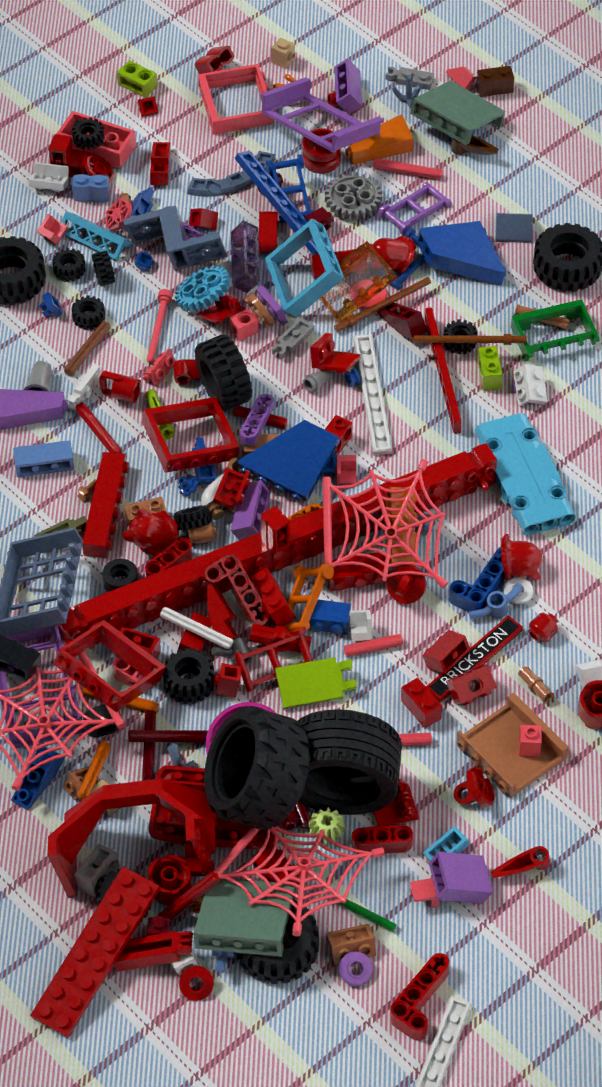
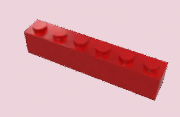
M102 453L83 538L82 548L84 556L107 558L108 550H112L113 539L111 537L116 533L115 519H119L120 512L118 504H122L123 492L121 491L126 487L125 473H129V462H126V454Z

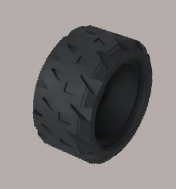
M253 706L242 707L226 719L210 745L204 769V789L207 803L211 811L218 818L260 830H269L272 827L278 826L286 819L298 803L308 777L309 744L302 725L293 718Z

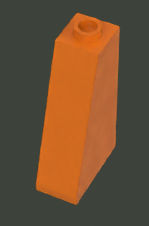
M399 115L381 124L380 137L373 135L351 144L348 148H345V153L353 165L372 161L376 158L381 159L413 151V137L403 115Z

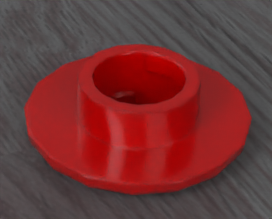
M191 966L184 970L180 976V991L189 1000H203L213 990V977L210 971L204 967ZM194 977H199L203 981V986L199 990H195L190 986V981Z

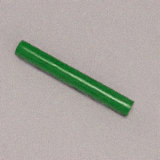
M346 899V903H337L392 932L396 929L397 924Z

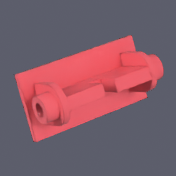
M169 348L166 352L160 353L154 361L153 367L150 366L144 372L143 380L145 382L152 381L154 386L157 387L173 368L176 360Z

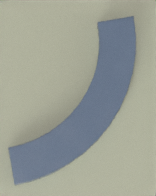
M258 151L256 158L267 171L266 160H271V163H274L276 154ZM244 170L228 175L225 179L220 180L215 178H192L187 193L195 196L224 195L244 189L254 182Z

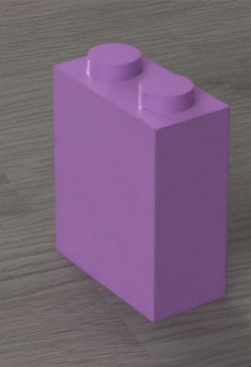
M438 852L429 862L438 900L483 904L493 893L483 855Z

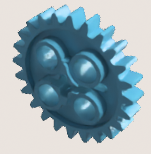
M212 265L210 269L206 266L204 270L200 268L197 273L192 272V276H187L186 281H181L183 285L177 287L178 290L175 291L176 295L174 296L175 301L186 312L189 310L194 312L195 309L200 311L202 307L207 309L209 304L213 306L214 301H220L219 297L225 296L224 292L229 291L228 287L231 286L230 282L232 280L228 271L224 267L221 268L220 265L216 268Z

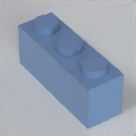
M71 440L13 448L17 477L74 470Z

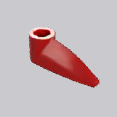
M182 359L174 362V379L177 384H188L191 379L200 378L196 360Z
M536 846L506 861L491 871L493 878L522 873L534 868L545 870L550 866L551 858L545 847ZM541 855L544 860L539 861L537 856Z

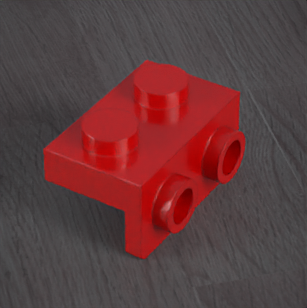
M226 467L212 502L233 511L237 504L241 506L245 496L242 494L243 489L247 490L251 481L248 478L250 471L246 470L245 474Z

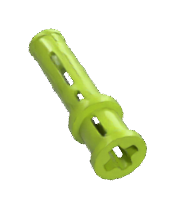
M150 389L145 393L150 408L162 406L156 390ZM170 423L157 425L164 440L170 439L175 435V429Z

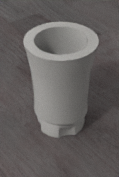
M37 361L31 369L30 377L24 390L50 391L51 365L44 361Z

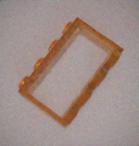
M366 241L339 262L344 279L319 298V300L337 322L340 323L396 280L397 277L386 261Z

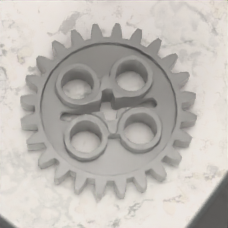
M349 172L348 176L342 174V178L336 176L335 181L330 180V185H327V190H325L326 207L330 208V212L335 211V216L342 214V219L348 216L349 220L352 217L358 220L359 216L365 219V214L372 216V211L377 212V208H380L382 190H380V185H377V180L372 181L371 176L365 178V174L359 176L358 172H356L355 176H352L351 172Z

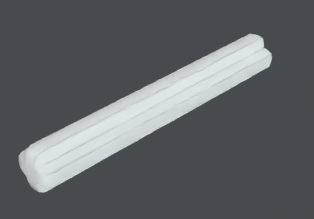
M164 607L160 613L162 618L225 649H230L233 644V639L167 607Z

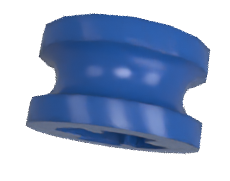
M352 368L350 372L344 373L350 387H353L355 383H361L359 373L355 368Z

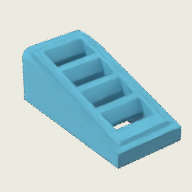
M454 825L427 848L423 855L431 861L434 857L431 853L435 851L437 854L440 852V847L449 853H460L470 843ZM454 837L459 841L457 845L452 840ZM447 842L453 847L451 850L445 845Z

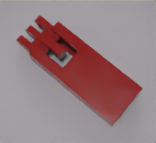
M173 931L129 939L114 966L117 972L178 962L180 961V955L192 952L193 933L191 931L179 933Z

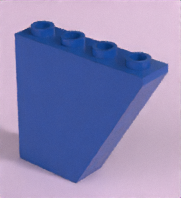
M480 221L420 228L417 243L429 267L502 285L503 279L506 276V269L502 265L499 255L495 252L493 243L489 240L486 229L483 228Z
M303 420L239 459L238 465L241 468V472L245 473L248 470L250 471L249 476L253 474L258 477L257 480H262L264 484L269 482L275 485L274 488L282 493L287 491L292 494V498L300 502L302 500L308 502L340 439L338 436Z

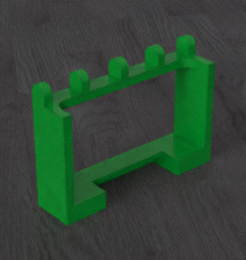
M582 299L512 316L511 329L514 336H524L523 330L531 329V323L559 316H564V318L569 320L580 317L586 331L585 333L531 346L528 345L527 341L526 343H518L525 361L532 358V353L542 351L545 355L548 354V349L560 346L561 350H566L567 344L577 342L579 346H583V341L590 339L591 344L595 345L596 342L600 341Z

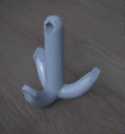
M410 75L406 78V95L400 93L396 87H393L392 90L398 99L406 101L407 105L412 107L414 98L418 96L422 89V83H418L412 92L413 79Z
M175 743L167 744V751L174 766L194 767V760L187 764L182 763L178 746Z

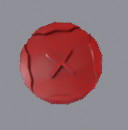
M399 565L390 574L401 571L422 572V570L415 565ZM405 574L388 577L386 585L389 594L394 600L399 603L410 604L423 596L426 591L427 581L423 575Z
M474 766L467 770V781L460 783L454 789L455 801L463 805L477 802L483 808L493 805L492 801L495 798L494 789L490 780L482 775L484 771L480 767ZM464 789H467L468 796L462 799L461 793Z

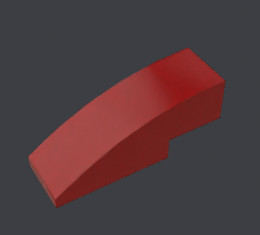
M153 142L150 185H168L171 142Z
M209 583L207 585V604L213 630L231 639L239 638L230 622L236 619V616L218 586Z

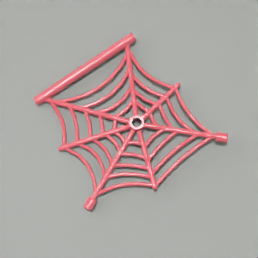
M421 459L417 473L399 480L385 479L374 474L373 470H370V474L363 480L345 486H334L331 484V477H323L324 563H330L333 567L341 565L364 566L383 576V582H386L388 577L397 575H423L436 579L435 582L444 588L448 582L442 576H438V549L445 513L441 512L433 504L424 487L422 471H425L429 461ZM369 478L373 482L371 487L355 495L346 496L339 490L356 487ZM376 478L390 483L404 482L414 478L411 486L405 489L390 490L378 485ZM418 480H420L421 488L427 501L438 513L437 515H434L419 498L415 489ZM375 488L377 495L369 501L357 504L351 500V498L364 495ZM331 489L337 494L342 504L346 521L343 548L337 561L333 563ZM380 489L394 494L409 490L406 497L396 499L383 497L380 493ZM412 493H414L419 504L431 517L425 516L411 499ZM378 499L380 506L368 512L361 507L370 504ZM344 500H346L353 507L357 531L349 554L342 557L349 538V518ZM383 500L404 502L401 508L385 507ZM408 502L424 518L423 520L419 521L411 515L406 508ZM381 509L383 515L379 519L371 515V513ZM358 510L364 515L367 528L363 546L354 551L360 533ZM386 510L392 512L399 511L398 515L387 514ZM404 511L415 523L408 525L403 521L401 517ZM369 518L375 523V534L372 542L367 544L370 536ZM389 518H396L393 526H391ZM440 518L435 544L434 572L429 564L430 538L434 520ZM383 519H385V522H386L387 527H386L384 524H382L380 521H382ZM400 521L404 527L396 529ZM430 522L425 563L418 557V544L423 524ZM379 526L385 531V535L376 539ZM419 526L414 553L410 549L409 538L412 528ZM408 530L405 544L398 537V533ZM390 531L395 532L393 536L388 535ZM385 539H388V545L379 543ZM396 540L399 544L392 545V542ZM378 545L387 548V552L385 553L380 549L372 548V546ZM403 547L408 553L391 555V549ZM366 549L376 551L386 557L385 562L377 557L361 552ZM354 556L367 557L384 565V572L365 563L344 561ZM400 556H412L418 563L409 561L389 564V561ZM397 565H415L425 568L430 574L416 571H401L388 574V568Z
M83 651L78 654L79 662L98 675L86 652ZM36 667V672L23 684L7 690H0V693L19 690L29 684L35 677L37 678V682L33 687L23 694L12 697H5L0 694V699L4 701V711L0 722V735L16 753L23 767L19 773L12 758L0 744V749L6 755L18 777L15 778L12 789L19 791L23 784L22 779L43 764L66 756L73 758L71 752L75 746L92 731L113 723L116 724L118 729H123L126 725L119 712H115L105 704L113 719H106L99 715L84 699L80 684L76 682L77 691L82 702L100 720H93L84 715L76 707L71 696L70 685L73 682L71 677L41 680V674L64 673L61 670L44 671ZM67 681L66 685L61 688L42 689V683ZM38 686V692L29 699L17 703L11 701L25 697ZM61 691L58 697H43V692ZM66 692L73 708L80 716L87 720H76L68 713L63 701ZM39 696V702L26 709L20 706L29 703ZM44 701H55L53 707H47ZM60 703L63 712L72 721H65L59 715L56 709ZM7 704L12 706L11 713L5 728L1 729L7 713ZM40 705V708L38 710L31 713L29 712L30 710H33ZM15 709L19 710L20 714L14 727L8 728ZM45 710H50L48 715H46ZM41 711V716H39V717L35 716L36 714H38V713ZM55 713L60 721L50 722V719ZM23 714L29 717L26 725L18 726ZM32 719H33L34 721L38 722V723H35V724H30L31 721H32ZM91 724H99L83 733L70 749L65 746L70 738L82 728ZM74 725H81L69 734L64 742L60 740L65 732ZM52 726H58L54 731L52 730ZM64 726H68L60 733L59 736L55 734ZM28 729H40L36 739ZM24 730L33 741L31 749L16 731ZM12 732L27 748L29 754L25 763L16 747L4 733ZM52 736L54 739L53 741L38 745L39 741L45 737ZM58 743L59 746L45 750L33 757L35 750ZM63 749L65 752L48 758L26 771L32 762L49 752Z
M276 826L267 830L262 848L251 861L231 873L223 874L260 830L251 827L213 872H217L220 879L228 880L245 891L250 899L248 905L269 904L289 913L296 921L293 924L292 934L300 936L302 931V924L300 922L307 916L328 905L340 902L346 903L350 888L362 867L371 856L373 858L384 856L383 847L372 849L371 852L357 850L333 841L324 835V830H321L318 834H299ZM271 831L275 838L274 847L270 855L252 871L241 872L260 857L267 846ZM277 831L295 837H317L316 841L306 842L295 841L281 837ZM324 838L335 846L359 854L341 853L328 848L320 841ZM279 841L284 846L281 857L268 869H261L273 857ZM286 842L291 844L313 846L312 848H298L289 846ZM319 845L326 851L342 857L333 858L318 850L317 847ZM287 850L290 853L287 863L284 867L275 868L281 863ZM293 850L300 852H309V854H301L294 852ZM316 852L329 860L321 861L313 857ZM292 858L296 860L298 865L289 866V864L292 861ZM365 858L352 876L344 895L341 896L338 892L347 873L358 859ZM353 860L340 878L336 890H334L330 883L337 867L341 862ZM329 864H335L326 883L322 879L323 872ZM323 866L319 876L311 870V868ZM284 872L286 877L280 880L275 873ZM261 874H271L277 883L271 886L268 880ZM298 874L299 876H301V879L294 876ZM257 875L266 883L268 889L262 892L258 885L248 876ZM243 877L256 888L259 895L252 898L249 891L232 878ZM289 880L297 881L300 883V885L294 882H289ZM311 880H316L320 883L305 887V883ZM283 884L294 886L299 889V895L280 886ZM323 887L327 889L303 896L304 891ZM274 890L288 893L298 899V905L286 896L269 893ZM327 893H332V894H333V895L322 896V897H319V898L310 900L309 902L303 904V900H305V899H308V898H311V897H314V896H317V895L327 894ZM263 897H276L286 900L297 909V914L295 916L291 910L279 903L260 899ZM338 898L337 900L328 901L316 906L301 917L303 908L325 899Z

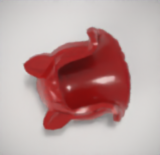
M400 236L396 239L380 238L373 244H366L364 246L366 252L370 255L371 269L395 270L397 275L400 276L416 255L415 242L406 236Z
M138 508L137 516L131 521L129 530L122 534L126 541L133 542L143 552L157 556L178 540L179 531L175 519H172L166 511L150 513L146 509Z
M505 534L501 538V559L506 581L510 580V576H529L533 580L541 579L537 570L543 559L541 550L533 543L527 541L509 540V534Z

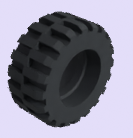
M565 223L564 225L556 224L553 228L549 227L539 235L535 242L534 272L540 280H543L545 285H550L555 290L561 289L563 292L572 290V292H575L578 289H586L588 285L594 284L601 275L602 241L594 231L591 232L588 227H581L580 224L570 225V223ZM560 254H573L581 259L565 261L556 256Z
M10 236V238L0 237V270L7 267L22 268L21 271L14 274L0 273V304L5 305V303L15 305L18 302L20 304L24 303L25 300L34 298V294H38L45 284L46 273L43 254L34 243L29 240L26 241L25 238H16L15 236Z
M219 335L196 346L194 350L196 366L210 398L216 397L223 411L248 402L252 398V383L247 366L234 341L229 336Z
M291 905L290 910L296 916L297 909ZM307 907L302 909L301 917L309 911ZM290 914L285 930L292 933L293 924L296 921ZM309 915L300 922L302 924L301 935L296 936L298 940L292 947L283 951L282 957L237 953L243 969H248V974L252 977L257 975L262 982L271 980V984H278V981L288 983L291 978L297 980L302 977V972L307 973L311 969V964L315 963L319 951V932L315 917Z

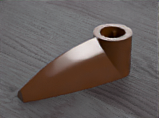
M473 135L471 136L470 143L467 145L452 138L451 142L452 152L458 155L465 152L493 155L498 154L499 151L495 146Z

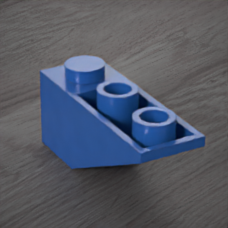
M45 746V747H42V748L38 749V750L36 751L34 757H35L37 754H39V753H41V752H43V751H45V750H48V749H50V748H48V747ZM52 751L39 757L28 766L26 771L48 758L60 755V753ZM65 757L52 760L30 772L22 779L23 784L19 791H15L11 801L29 810L56 776Z

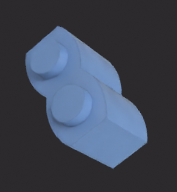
M74 175L72 179L73 200L77 202H108L110 196L109 177L104 175Z

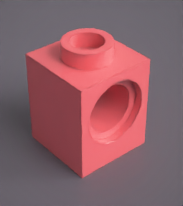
M249 308L229 317L230 330L239 341L258 333L259 319Z
M520 725L519 756L540 757L542 744L541 725Z

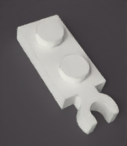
M93 364L74 388L75 393L68 398V402L71 403L68 408L76 410V405L89 398L94 387L100 384L101 369L99 365Z

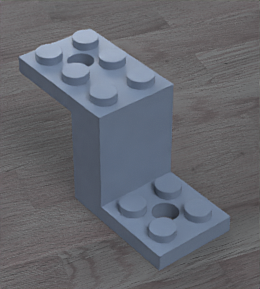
M176 205L123 219L133 244L164 236L166 251L174 270L227 257L219 232L187 240L184 224Z

